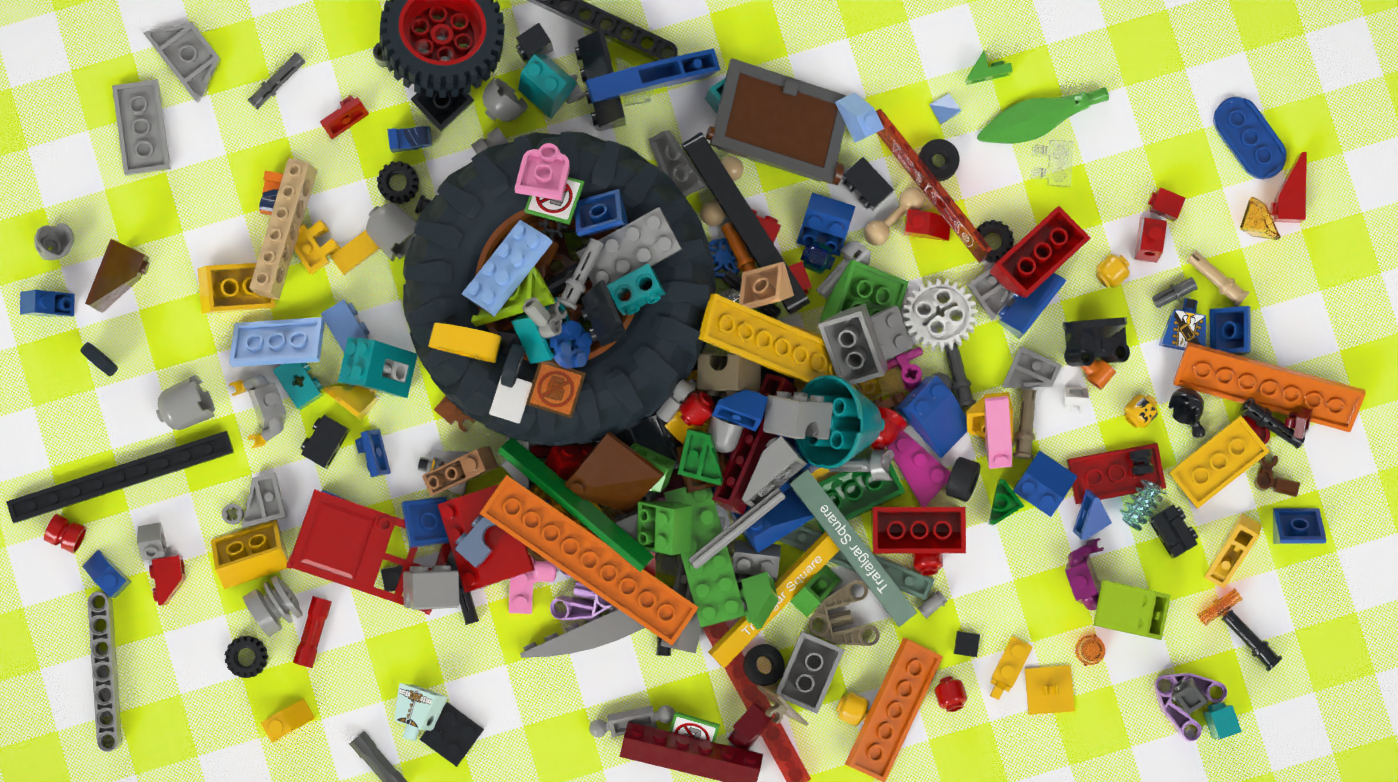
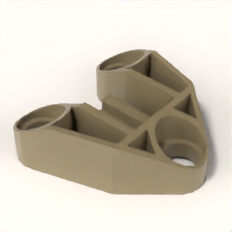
M855 580L826 597L808 621L809 630L833 644L875 645L880 638V633L875 626L853 627L833 633L832 628L854 623L850 609L830 615L827 610L863 600L868 594L867 585L863 581ZM854 584L863 586L864 594L861 597H854L852 595L851 588ZM815 618H822L824 620L825 628L822 631H815L813 629L812 621ZM866 629L875 631L876 637L874 641L866 642L863 639L862 634Z

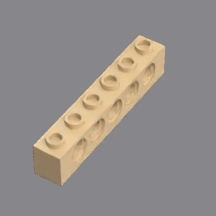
M288 158L249 287L259 296L280 299L295 244L299 236V229L302 226L318 172L308 162Z

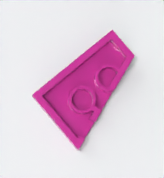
M901 431L897 439L886 448L893 450L895 454L893 460L916 496L920 506L926 507L948 482L951 472L906 432Z

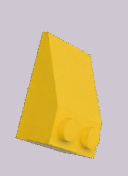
M257 263L208 265L197 269L201 314L275 308L276 303L275 299L259 296L249 288Z

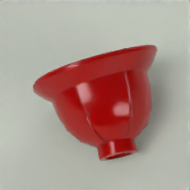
M877 406L881 418L885 421V427L871 447L873 449H885V446L891 445L897 439L899 433L907 428V423L897 412L886 407Z

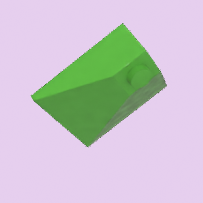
M850 260L825 303L820 322L844 310L866 304L870 316L893 305L898 306L900 311L909 281L858 261Z

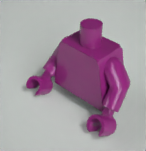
M1100 538L1088 540L1086 545L1070 552L1065 568L1075 600L1084 604L1085 608L1091 611L1097 609L1101 586L1089 555L1104 550V547L1098 548L1097 542L1101 540Z

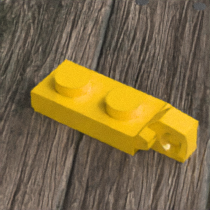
M1011 636L991 676L990 683L994 687L989 695L990 697L999 700L1004 690L1009 692L1013 688L1033 646Z

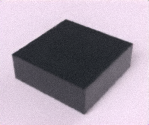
M957 631L953 654L977 657L980 634Z

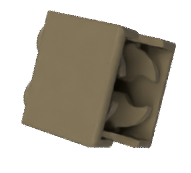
M700 353L697 370V390L706 391L707 395L725 398L746 389L759 392L761 384L760 364L733 353H728V356Z

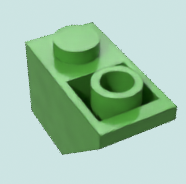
M768 572L741 580L743 589H740V594L743 602H746L747 605L745 616L748 623H752L757 630L763 627L779 601L775 582Z

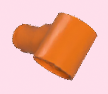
M1095 359L1089 366H1080L1087 375L1086 379L1100 390L1106 386L1116 373L1108 363L1101 359L1099 361Z

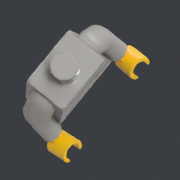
M262 375L230 383L228 386L233 385L236 389V392L231 394L232 396L242 394L248 390L262 429L261 433L248 436V440L254 439V445L251 448L265 446L266 441L283 431L286 419V410L276 384L269 383L267 378Z

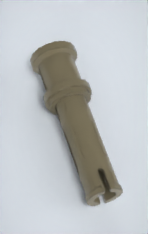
M1022 389L1018 432H1016L1014 437L1017 440L1013 458L1033 459L1034 455L1031 452L1032 442L1035 440L1033 421L1037 390Z

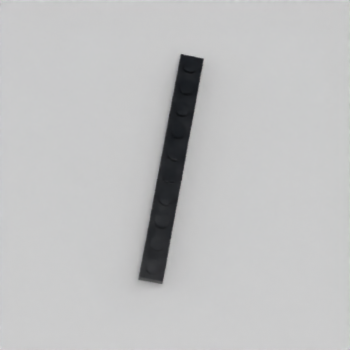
M224 431L6 501L12 522L16 524L234 454L235 452L228 431Z

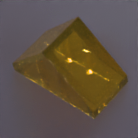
M1252 196L1248 201L1239 229L1252 237L1279 240L1281 236L1267 205Z

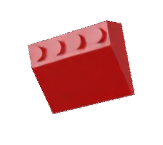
M499 484L438 504L465 593L479 590L535 570L528 547L498 526H491L485 532V542L493 551L478 568H475L455 550L458 546L455 542L464 532L468 534L474 528L471 524L481 515L479 514Z

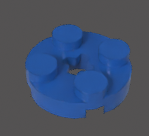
M576 321L562 322L561 333L550 337V348L554 347L556 355H553L555 361L565 369L585 366L590 354V345L593 341L591 334L586 332L583 326Z

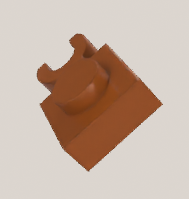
M902 391L884 401L880 397L874 400L873 403L876 406L890 409L896 404L901 403L906 397Z
M446 396L434 408V411L450 425L457 421L459 428L463 432L468 431L463 426L465 420H470L472 423L476 422L469 416L464 415L463 411L455 406Z

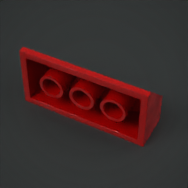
M1058 206L999 259L992 267L990 273L1006 289L1027 298L1084 246L1091 237Z
M873 507L871 509L873 554H966V507Z

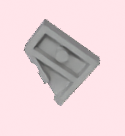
M276 472L252 478L245 517L242 521L243 528L287 517Z

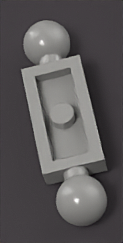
M663 705L656 712H654L653 706H647L607 715L608 722H604L601 719L593 720L589 725V732L596 738L603 737L607 731H611L612 737L625 735L628 722L657 728L656 721L666 724L672 722L675 710L669 705Z

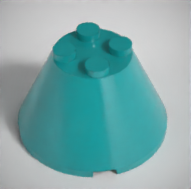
M823 375L816 377L801 391L808 393V398H810V395L823 396L824 401L833 404L829 439H817L806 435L804 439H795L803 457L815 467L833 469L842 466L873 444L885 427V421L881 418L880 411L873 401L869 400L846 380L838 376Z

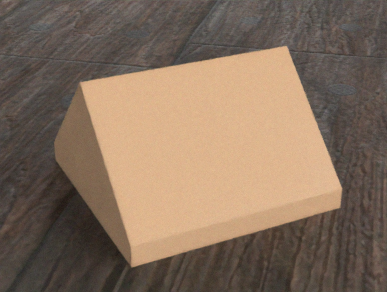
M784 262L742 273L739 304L753 309L794 296Z

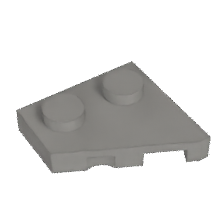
M991 267L969 282L967 287L990 320L993 321L1010 290L1006 289L990 273Z
M1020 346L1001 387H1052L1062 365Z

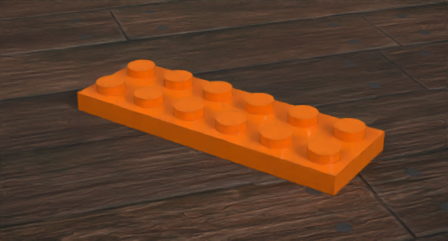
M903 637L845 765L882 782L886 781L943 656Z

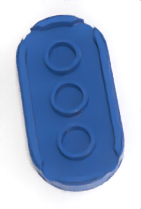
M1230 97L1224 100L1216 108L1213 117L1215 130L1248 175L1262 180L1276 176L1283 169L1286 161V149L1279 137L1252 101L1241 97Z

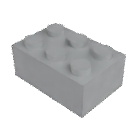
M801 631L775 693L790 703L818 714L845 649Z

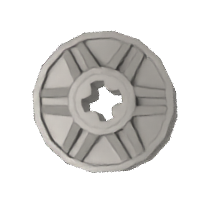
M277 575L271 578L274 589L268 582L263 583L267 594L263 595L258 589H254L243 596V600L251 615L268 637L283 629L279 618L283 617L288 623L293 622L290 611L296 618L303 616L295 594Z

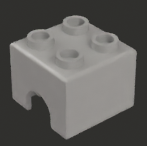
M777 391V396H767L764 432L794 439H804L805 435L817 439H829L833 404L824 401L823 396L810 395V398H808V393L794 392V395L791 396L790 392Z
M434 565L432 570H429V567L410 566V571L403 572L404 607L413 610L458 608V571L451 570V566Z

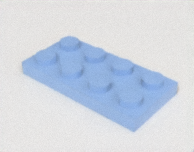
M519 220L469 283L462 295L492 316H495L553 241L522 220Z
M322 317L235 323L229 363L232 367L320 362L325 321Z

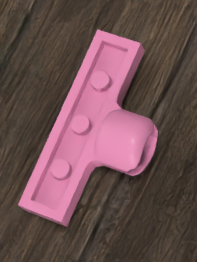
M529 547V553L535 570L510 579L509 613L532 614L534 583L554 582L556 579L557 567Z

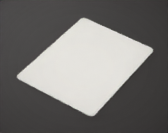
M500 378L489 414L520 423L532 383L517 378L514 386L511 388L503 386Z

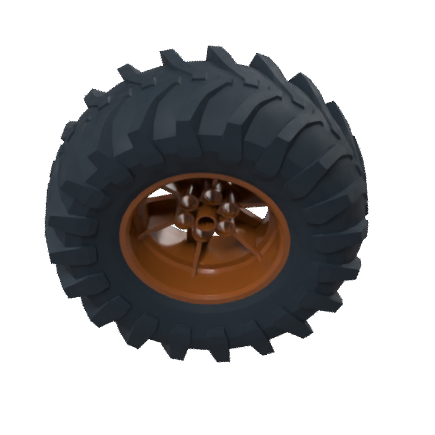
M571 131L561 132L560 135L537 132L521 135L514 138L513 142L484 149L471 158L472 162L448 175L437 190L439 195L433 198L417 219L414 227L416 236L412 238L406 253L403 275L406 280V284L403 285V308L411 331L409 334L420 361L438 388L455 406L471 419L485 425L486 428L515 440L530 441L533 444L565 446L598 442L608 431L615 435L624 429L629 430L642 422V419L654 415L672 396L676 385L682 379L685 381L688 379L695 364L698 363L700 353L703 352L707 343L698 339L701 333L702 321L710 294H716L714 263L705 231L697 213L675 182L659 167L648 162L630 147L614 141H604L583 132ZM551 143L557 146L560 153L569 159L570 171L568 177L584 181L579 200L619 189L629 223L660 207L682 250L651 266L666 293L661 296L659 301L641 306L640 310L632 315H623L614 302L628 336L601 347L598 340L592 341L590 354L585 366L565 369L554 358L530 364L526 353H524L517 378L531 382L532 387L520 423H515L489 414L508 353H502L501 345L496 363L437 350L428 345L434 323L462 326L497 335L498 331L515 330L511 321L522 313L510 316L508 319L504 318L475 326L471 319L473 315L478 316L481 308L464 297L462 293L519 220H522L539 232L545 229L538 225V222H544L545 218L524 212L530 195L515 193V185L523 155L529 150H539L543 144ZM575 211L570 225L562 223L568 226L567 230L562 229L561 231L563 238L557 235L553 239L554 242L559 244V247L551 264L559 261L563 264V268L560 272L555 273L550 270V266H547L546 280L580 261V259L575 262L571 261L563 233L577 234ZM550 221V222L548 223V224H549L548 230L551 229V228H553L554 230H557V229H558V227H557V223H558V222L553 223L552 221ZM622 227L586 236L585 238H592L598 241ZM591 280L585 282L586 290L581 293L586 294L592 288ZM652 282L645 283L643 290L650 289ZM626 293L622 297V301L629 300L631 293ZM576 303V310L568 308L570 310L568 317L570 320L579 323V318L583 316L580 307L584 305ZM542 364L582 376L570 415L530 403Z

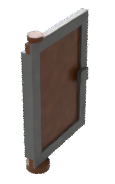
M731 58L714 127L709 126L706 139L710 140V146L716 147L718 150L815 181H823L837 186L844 172V164L837 162L846 124L835 102L847 95Z

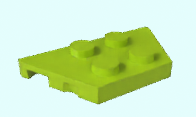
M534 266L495 316L481 308L478 316L473 315L471 322L475 326H480L524 313L522 308L525 301L533 297L537 298L543 306L554 304L555 300L539 270Z

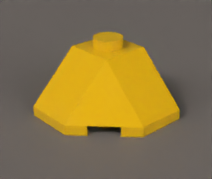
M347 384L330 386L323 390L360 420L364 419L379 400L374 396L377 391Z
M1009 392L986 394L966 411L967 432L973 436L976 434L985 443V398L1008 396L1011 443L1013 444V407Z

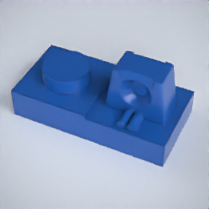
M380 429L361 432V437L355 440L358 453H366L367 469L370 472V476L378 477L391 474Z

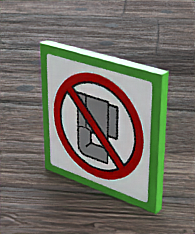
M568 177L562 201L530 195L524 212L570 225L584 186V181Z
M675 711L670 732L715 742L720 724Z

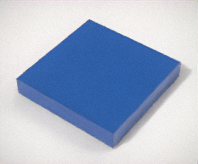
M447 496L403 501L401 503L409 548L449 543L438 504L447 501Z

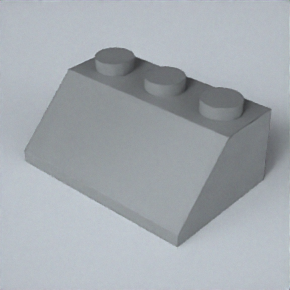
M866 304L844 310L818 323L836 376L854 385L885 375L888 365Z

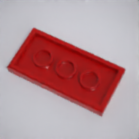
M1158 443L1067 459L1068 470L1078 476L1072 485L1075 505L1082 503L1086 489L1091 490L1100 500L1166 488ZM1152 449L1151 463L1154 465L1155 472L1132 475L1131 468L1133 463L1129 459V452Z

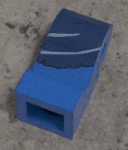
M429 126L387 129L389 147L392 153L419 150L420 148L432 146L431 128Z

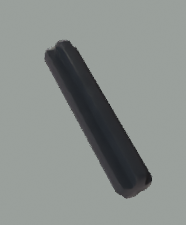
M732 270L727 271L722 278L723 282L740 294L742 278ZM773 303L757 307L769 317L777 319L781 314V309Z

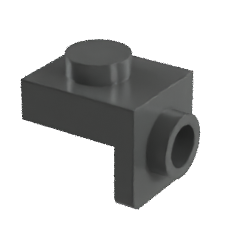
M1193 678L1187 681L1181 680L1173 687L1172 699L1174 701L1178 700L1188 715L1208 703V698Z

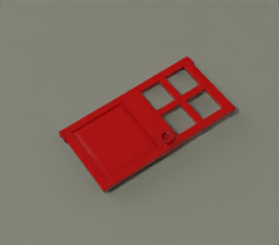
M314 489L293 552L286 563V568H293L404 605V597L402 596L403 572L410 571V566L423 565L413 562L418 547L410 548L406 559L385 553L394 526L406 529L403 519ZM450 543L442 544L435 565H446V558H448L451 550ZM383 559L403 566L395 593L374 587ZM424 609L419 611L425 612V614L430 615L432 609Z

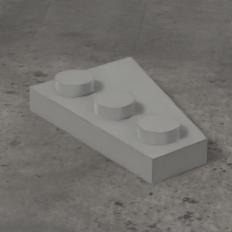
M670 130L662 131L648 139L658 167L675 182L685 197L708 186Z

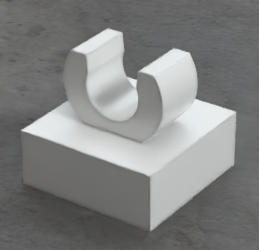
M1064 386L1063 398L1066 411L1070 412V407L1075 405L1078 406L1079 413H1082L1084 410L1083 406H1088L1087 388Z

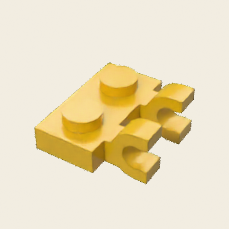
M321 220L309 229L305 224L300 226L299 236L294 248L299 259L311 275L330 263L327 256L341 249L338 242L334 241L333 238L320 247L315 238L330 231Z

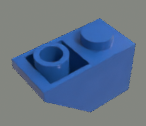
M36 289L20 292V315L74 316L75 294Z

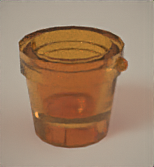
M1096 634L1082 637L1075 645L1076 657L1085 667L1098 664L1105 656V645Z

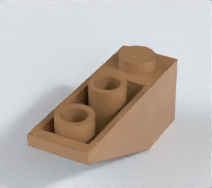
M487 446L476 449L422 475L430 497L486 474L499 466L491 447Z

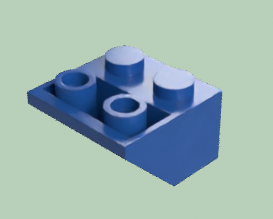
M812 192L796 243L840 257V249L844 245L856 206Z

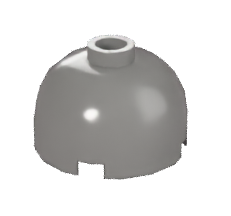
M494 77L483 91V105L487 109L485 113L494 121L497 118L503 122L513 121L526 111L528 105L522 97L518 100L514 94L516 91L499 78L495 79Z

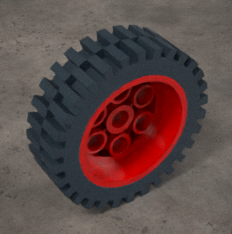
M386 0L380 22V50H382L383 61H387L389 72L394 70V78L397 81L403 77V86L409 89L411 84H414V92L418 94L421 93L422 88L427 90L426 96L433 97L434 91L439 92V98H446V92L451 91L452 97H457L459 89H462L464 94H467L471 91V84L477 89L481 86L482 79L486 82L490 78V73L495 72L497 62H500L505 31L503 13L500 12V5L498 1L493 3V0ZM440 16L442 19L436 20L433 17ZM460 23V24H463L464 26H463V27H456L455 24ZM421 28V29H423V30H425V31L422 32V33H419V32H417V31H415V30ZM438 36H444V37H446L447 39H445V40H439V39H437V37H438ZM459 44H466V45H468V47L462 48V47H459L458 45H459ZM427 49L429 52L422 53L419 50ZM446 56L449 57L450 60L444 61L441 59V57Z

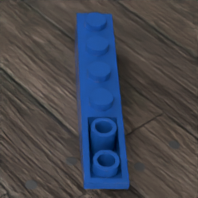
M712 48L627 68L588 79L585 82L591 101L595 103L708 78L721 69L715 50Z

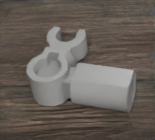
M535 297L525 301L522 309L535 325L539 326V332L543 338L553 337L561 333V319L566 318L567 311H558L559 301L549 305L548 311Z
M693 378L689 381L682 379L676 385L672 396L660 407L656 414L663 421L670 422L679 411L682 401L684 402L695 391L697 382Z

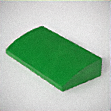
M891 463L889 466V476L893 479L892 481H875L870 471L840 472L819 482L820 486L847 521L871 511L873 507H879L905 494V490ZM817 522V524H818V526H819V528H820V530H821V532H822V534H823L825 531H824V529L821 527V525Z

